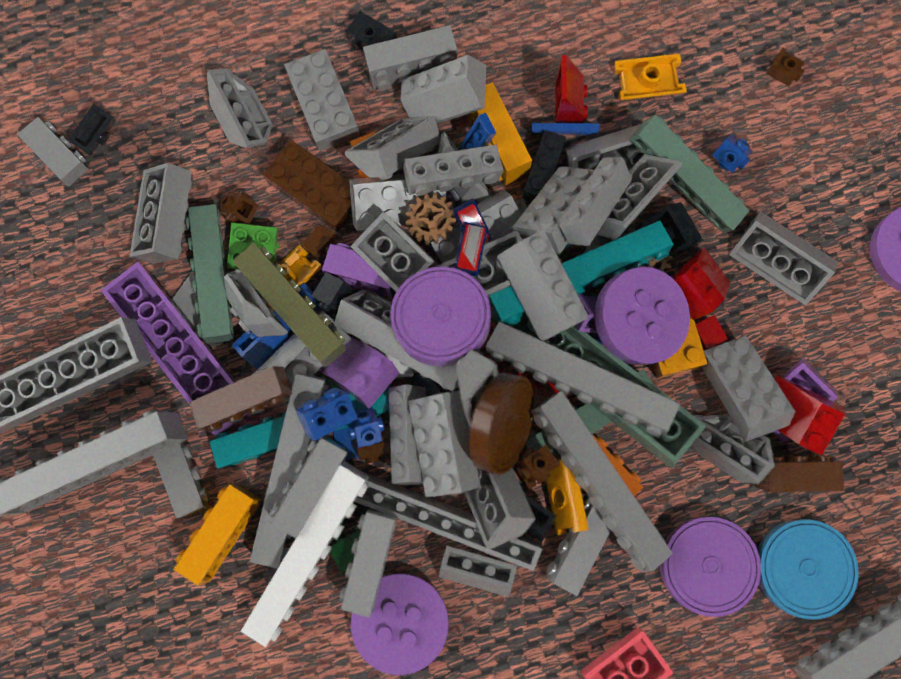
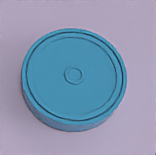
M790 520L772 528L760 542L757 549L761 562L759 587L765 597L779 610L803 619H823L842 610L851 600L858 583L856 555L847 539L832 526L815 520Z

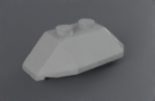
M229 68L208 70L207 80L210 106L228 141L244 148L266 144L273 124L254 88L238 76L232 74L233 72Z
M443 132L440 137L438 154L459 151L446 132ZM478 183L469 188H462V186L454 187L448 191L455 202L458 200L464 206L477 205L493 196L484 183Z
M240 269L224 276L227 299L232 305L230 311L236 318L240 319L238 323L246 332L251 331L257 337L280 336L288 333L269 303Z
M730 415L694 416L704 423L706 427L692 444L693 448L704 459L739 482L759 484L774 468L769 438L762 435L745 442Z

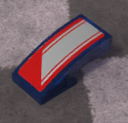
M474 199L452 209L457 223L464 234L466 225L485 228L482 246L493 241Z
M464 223L455 269L478 277L488 227Z

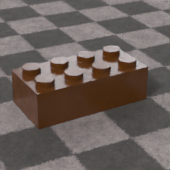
M292 140L287 143L263 173L268 184L337 233L352 216L350 182Z

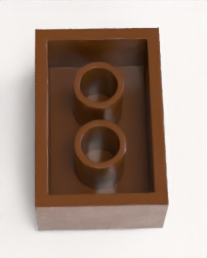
M809 453V456L785 454V457L772 454L774 468L759 484H755L756 488L769 493L844 491L843 461L834 460L832 455L822 454L821 456L817 453Z

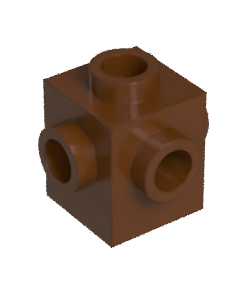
M242 191L238 193L228 192L221 201L219 212L225 215L224 219L229 223L249 225L259 205Z
M547 445L536 450L533 447L521 454L523 459L516 462L519 467L518 472L520 476L527 480L528 483L537 481L538 484L551 477L549 472L559 466Z

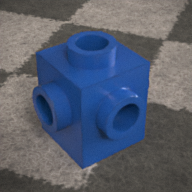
M731 134L712 156L719 161V165L724 170L733 173L737 168L742 170L751 160L748 156L752 153V150L744 139H738L734 134Z
M372 407L355 411L358 419L352 421V425H348L351 440L356 439L358 447L371 446L374 443L381 442L380 432L384 431L381 417L376 418Z

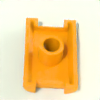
M680 54L615 61L614 72L615 75H620L622 87L618 94L619 100L686 93L685 83L679 84L676 67H679L681 64ZM647 74L653 75L655 79H650L647 77Z
M300 245L279 263L286 271L285 279L288 282L293 279L299 287L303 283H307L323 268L317 260L311 263L306 258L309 254Z
M559 460L560 465L550 471L551 477L545 480L551 511L556 515L554 523L556 535L566 534V528L572 527L573 532L589 530L580 486L577 484L572 471L563 464L562 460Z

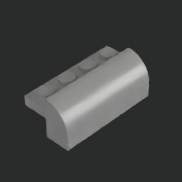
M319 308L315 313L317 315H319L321 312L323 313V315L330 321L328 328L332 332H334L337 329L338 332L345 338V341L343 342V345L345 346L351 340V338L340 327L335 325L334 321L323 310ZM294 333L253 374L271 366L284 367L292 390L296 373L300 372L315 376L324 366ZM290 396L285 397L286 401L282 403L286 406L289 403Z

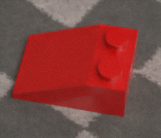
M562 55L555 82V123H583V120L587 119L588 106L584 105L588 86L584 84V76L569 57Z
M705 247L699 249L671 277L682 289L693 320L713 312L724 301L731 283Z
M777 374L774 380L795 411L790 425L778 429V431L799 445L822 456L846 415L845 407Z

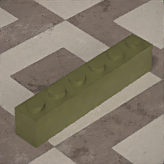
M255 243L251 244L233 260L234 264L326 368L347 350L343 345L345 338L337 329L332 332L328 328L330 321L322 312L319 315L314 312L313 308L316 306L307 295L304 298L299 295L300 287L293 279L289 282L285 279L286 271L278 262L275 265L270 262L269 259L272 256L264 246L259 249Z

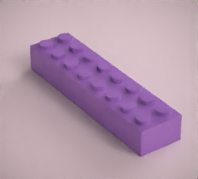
M136 262L101 289V292L121 317L136 319L148 352L188 403L237 382L203 338L199 337L198 332L149 270L141 263ZM226 422L222 424V429L211 433L214 435L224 433L235 423Z

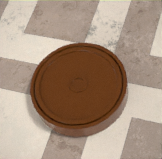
M500 373L484 389L476 406L470 430V455L473 464L477 468L502 475L508 472L519 459L527 442L533 419L531 410L534 408V393L532 385L527 378L509 373Z

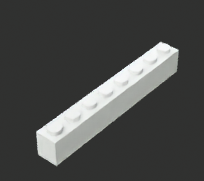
M345 461L339 466L297 539H295L243 626L242 633L264 647L271 640L274 642L277 640L283 630L279 626L283 620H289L295 610L292 607L296 599L300 601L307 590L304 586L308 579L313 580L319 570V567L316 566L320 558L325 560L332 548L329 545L333 537L337 539L344 529L341 523L345 516L350 518L357 506L353 503L357 496L362 498L369 485L366 483L369 478L368 475Z

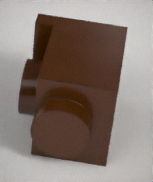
M782 47L766 74L790 86L793 81L798 82L805 70L801 67L804 61L785 52L787 49Z
M319 225L301 244L321 264L323 262L321 256L323 254L327 255L330 244L334 245L335 239L338 236L331 228L327 227L325 229L322 225Z

